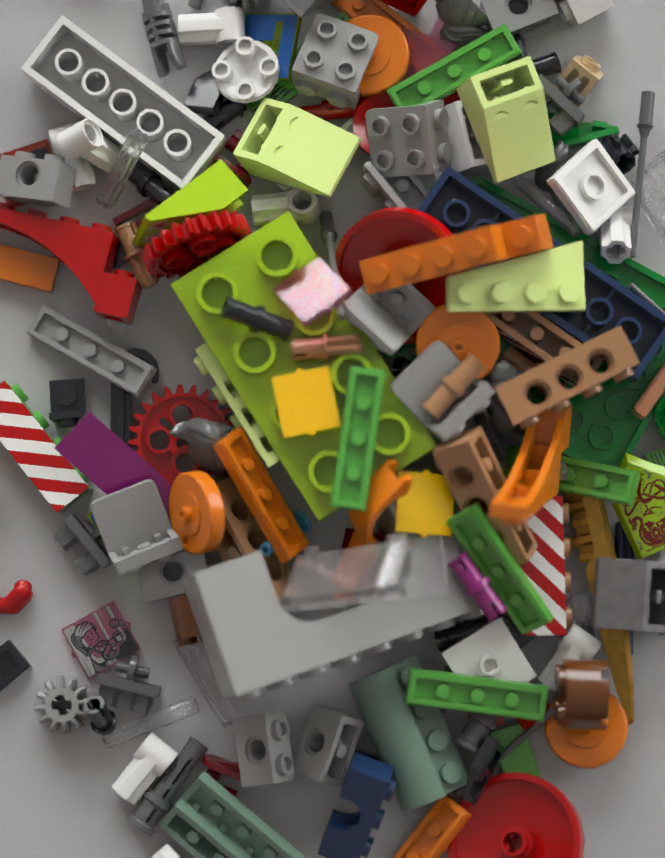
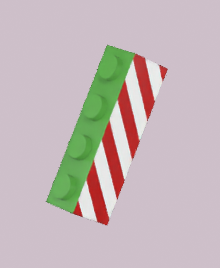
M4 380L0 384V442L55 512L62 514L93 489L88 483L90 480L54 449L62 439L59 436L53 439L46 430L50 426L46 418L38 409L32 412L25 402L29 400V397L17 383L11 386L10 383Z

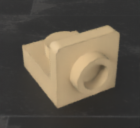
M576 55L559 77L562 76L568 83L578 78L583 83L578 92L586 98L604 74L599 70L601 68L599 63L587 55H584V57ZM553 84L560 92H562V90L559 87ZM570 99V101H571L577 108H579V106H578L575 102H573V101Z

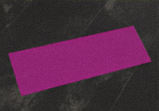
M91 412L54 447L56 451L106 495L146 479L153 480L170 521L169 495L172 484Z

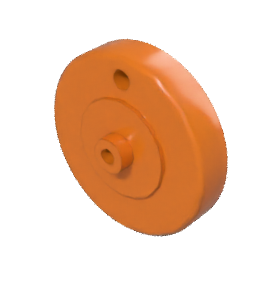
M361 15L348 20L347 23L375 32L378 35V44L360 83V97H371L387 93L386 90L402 82L409 68L410 49L404 33L394 22L379 15Z
M446 304L435 308L423 320L416 336L418 356L434 341L443 342L461 363L469 353L472 354L486 367L476 377L480 380L492 370L498 359L500 350L499 334L493 320L487 313H447Z
M196 470L179 474L172 484L169 495V516L172 529L179 536L183 548L190 554L199 555L213 552L221 543L225 530V509L220 491L213 479L203 471Z
M609 692L608 719H601L607 725L606 730H563L562 725H557V720H554L553 715L545 722V734L549 746L563 762L576 768L594 769L610 763L620 754L628 736L627 717L621 703ZM554 700L551 703L549 709L554 706Z

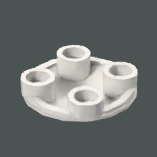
M247 36L240 37L236 43L225 49L212 66V75L214 76L216 87L224 97L239 103H250L265 97L278 82L280 73L278 57L273 50L262 42L254 41Z

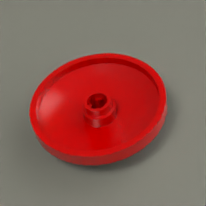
M391 207L366 215L345 233L335 252L341 295L346 301L364 284L359 261L453 236V234L437 219L411 208ZM468 270L411 285L437 308L440 305L446 304L445 278ZM418 329L403 344L416 343Z
M512 772L491 777L475 805L463 799L460 801L459 804L472 816L447 847L448 858H583L584 833L576 808L558 787L531 774Z

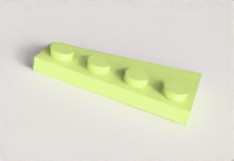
M583 241L446 277V312H580L586 310Z
M204 343L196 348L195 351L198 356L193 361L203 377L210 373L216 383L211 388L221 405L228 402L235 413L229 417L235 428L242 427L244 432L246 431L253 442L252 445L261 461H265L268 468L280 461L208 344Z

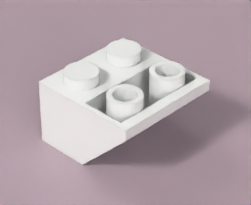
M461 100L444 106L449 117L447 126L448 142L453 150L451 168L462 176L489 170ZM444 170L434 174L436 182Z

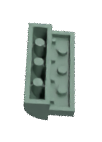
M417 655L348 683L381 762L394 767L391 780L396 781L394 794L402 812L421 807L447 796L446 794L465 786L468 778L440 709L405 703L409 668L422 669Z
M205 771L200 774L158 825L196 858H306Z

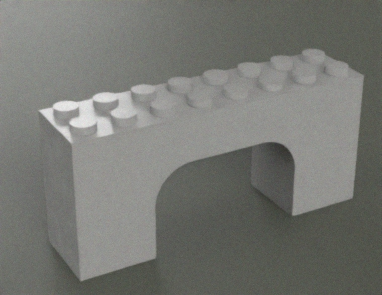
M455 500L453 506V515L461 511L457 501ZM396 504L386 507L375 521L379 534L386 535L383 546L390 565V577L385 590L371 602L315 622L298 620L282 608L277 599L261 550L193 573L182 579L222 698L233 697L235 703L246 701L262 695L261 687L266 686L267 691L276 690L295 683L293 676L297 674L299 679L309 678L328 671L326 667L328 663L333 668L359 660L358 652L362 651L363 656L392 648L391 640L394 641L395 645L402 642L405 643L424 636L422 629H425L426 633H430L455 625L454 618H456L457 622L483 615L484 612L472 596L467 597L464 593L467 589L452 569L448 567L451 561L457 559L465 570L457 558L465 552L464 548L453 532L452 537L427 535L425 538H421L419 534L395 532Z

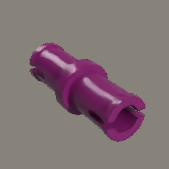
M465 551L457 557L465 570L457 559L451 561L448 567L452 569L467 589L464 591L467 597L472 596L490 622L498 617L490 603L498 614H502L507 607L488 584L490 579L487 575L485 577L482 576Z

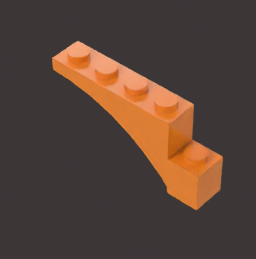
M539 214L503 224L482 227L361 260L359 264L367 295L554 247L546 215Z
M572 406L555 414L552 413L551 409H548L538 414L539 422L526 428L512 471L499 494L490 502L489 517L500 518V522L503 524L520 525L522 521H526L558 494L561 453L569 447Z

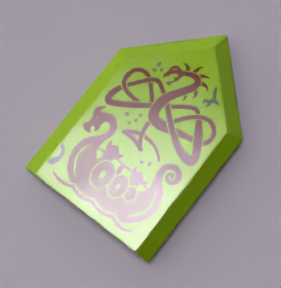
M625 453L620 468L635 470L641 473L634 505L631 507L612 502L611 504L637 560H640L665 549V467Z

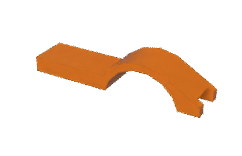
M0 244L1 281L52 294L61 263L59 259Z
M388 459L370 477L366 512L349 510V519L355 530L333 581V584L349 604L361 603L384 550L383 546L372 534L377 517L393 501L406 496L413 481L410 475L402 476L400 479L395 476L394 473L399 464L396 459Z

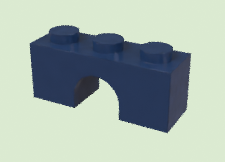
M354 753L339 797L354 803L359 811L347 814L333 809L318 849V855L326 858L368 857L374 838L369 837L371 829H379L385 810L380 809L383 799L390 801L396 786V781L391 780L393 766L362 754Z

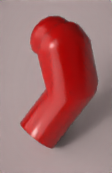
M16 581L11 592L6 597H0V614L15 615L27 606L33 597L32 585L29 581Z

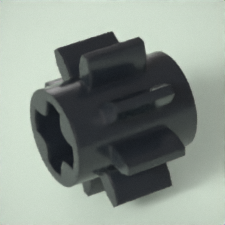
M612 133L601 141L600 144L623 175L636 166L635 155L639 154V150L626 133L621 138Z

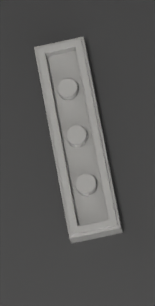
M44 304L26 334L139 399L143 396L158 370Z

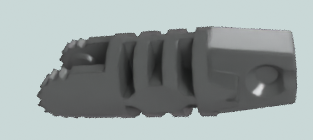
M142 0L144 9L142 20L145 25L158 77L161 78L169 75L170 70L165 52H169L170 60L176 69L186 68L169 4L165 3L164 0Z

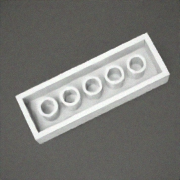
M63 15L60 16L21 67L27 79L81 119L90 118L95 121L105 137L123 148L151 171H155L163 180L178 191L206 171L213 162L215 155L223 150L227 142L224 134Z

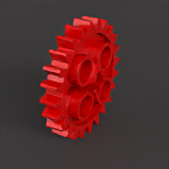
M224 210L218 215L215 211H212L207 216H203L200 213L197 217L185 218L184 223L180 225L176 223L171 224L172 229L161 230V236L151 237L152 243L145 244V250L141 251L142 259L147 272L151 276L157 275V278L166 276L167 279L178 275L181 278L246 238L252 232L247 219L244 218L243 214L238 215L237 211L228 214V211Z
M178 384L176 394H172L166 386L164 387L163 398H160L153 392L151 397L154 404L151 406L143 401L141 406L146 413L144 415L134 413L133 417L140 424L139 426H130L128 429L132 433L137 434V438L127 441L128 445L137 446L138 450L135 452L171 484L182 473L176 468L175 460L180 454L189 455L188 446L183 445L180 448L176 446L175 443L178 438L171 436L169 430L160 424L159 420L161 418H164L174 427L177 423L173 420L172 412L174 408L184 406L190 411V419L198 417L233 426L231 420L226 421L224 418L230 409L224 408L219 411L217 406L220 402L217 398L212 402L207 400L209 396L208 389L201 396L196 395V385H192L189 393H184L182 384ZM160 431L168 437V445L164 450H155L150 445L149 439L153 432ZM194 462V466L191 471H203L206 474H208L214 481V478L212 476L213 473H209L203 470ZM222 473V474H217V475H218V476H221V477H224L226 474H225V473Z

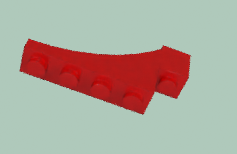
M0 202V229L11 231L33 241L51 252L68 266L90 294L95 303L94 312L100 318L133 325L142 286L134 278L135 274L115 269L114 274L112 273L120 241L116 234L112 232L111 227L99 223H93L92 227L79 225V220L67 216H60L59 220L47 218L48 214L35 209H28L27 213L15 211V207L10 204Z

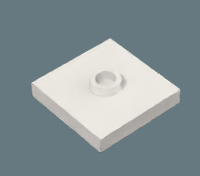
M597 138L586 144L547 180L550 187L586 235L596 231L636 193Z
M500 616L441 652L453 673L528 682L537 676Z

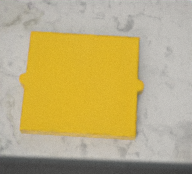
M328 366L305 371L298 368L295 373L271 377L283 438L307 433L310 436H314L317 431L341 427Z
M425 470L422 473L398 471V479L402 476L410 475L413 481L407 495L396 499L395 532L419 534L421 538H425L427 535L452 537V531L446 521L453 515L454 499L450 494L445 476L442 474H431L429 470Z

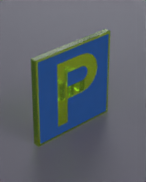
M245 13V36L269 46L278 57L280 66L278 81H291V69L295 62L302 18L297 13Z

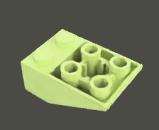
M530 56L471 76L456 88L495 184L556 161L544 90Z
M264 97L233 155L252 176L331 198L361 139L296 106Z

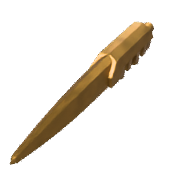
M565 493L566 498H569V502L565 503L569 505V515L573 516L571 524L572 528L576 530V535L564 538L570 539V550L580 548L579 561L588 563L585 572L593 599L595 559H617L605 502L603 500ZM599 628L617 694L625 711L628 725L634 722L635 717L629 630Z

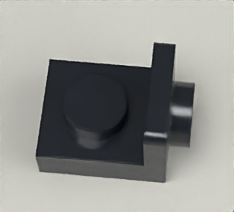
M85 379L49 381L51 402L49 420L58 422V427H75L79 420H82L87 415Z

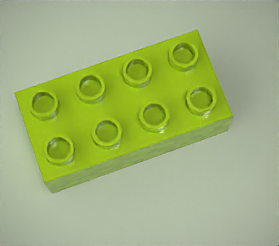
M289 211L170 284L319 523L342 509L330 507L351 366L386 371L371 476L388 459H396L399 462L394 473L397 475L398 471H403L432 453L437 447L425 426L391 391L390 386L395 379L367 334L362 329L351 325L346 318L343 320L338 319L332 279ZM230 296L254 307L262 305L266 307L267 312L293 320V329L288 340L282 341L280 338L261 331L257 333L248 331V326L220 317L221 308L226 297ZM323 334H328V337L359 335L362 338L363 352L361 355L345 354L340 357H331L329 361H325V359L294 361L292 339L323 337ZM328 366L341 427L317 431L314 436H310L307 433L283 438L271 377L295 373L298 368L305 371Z

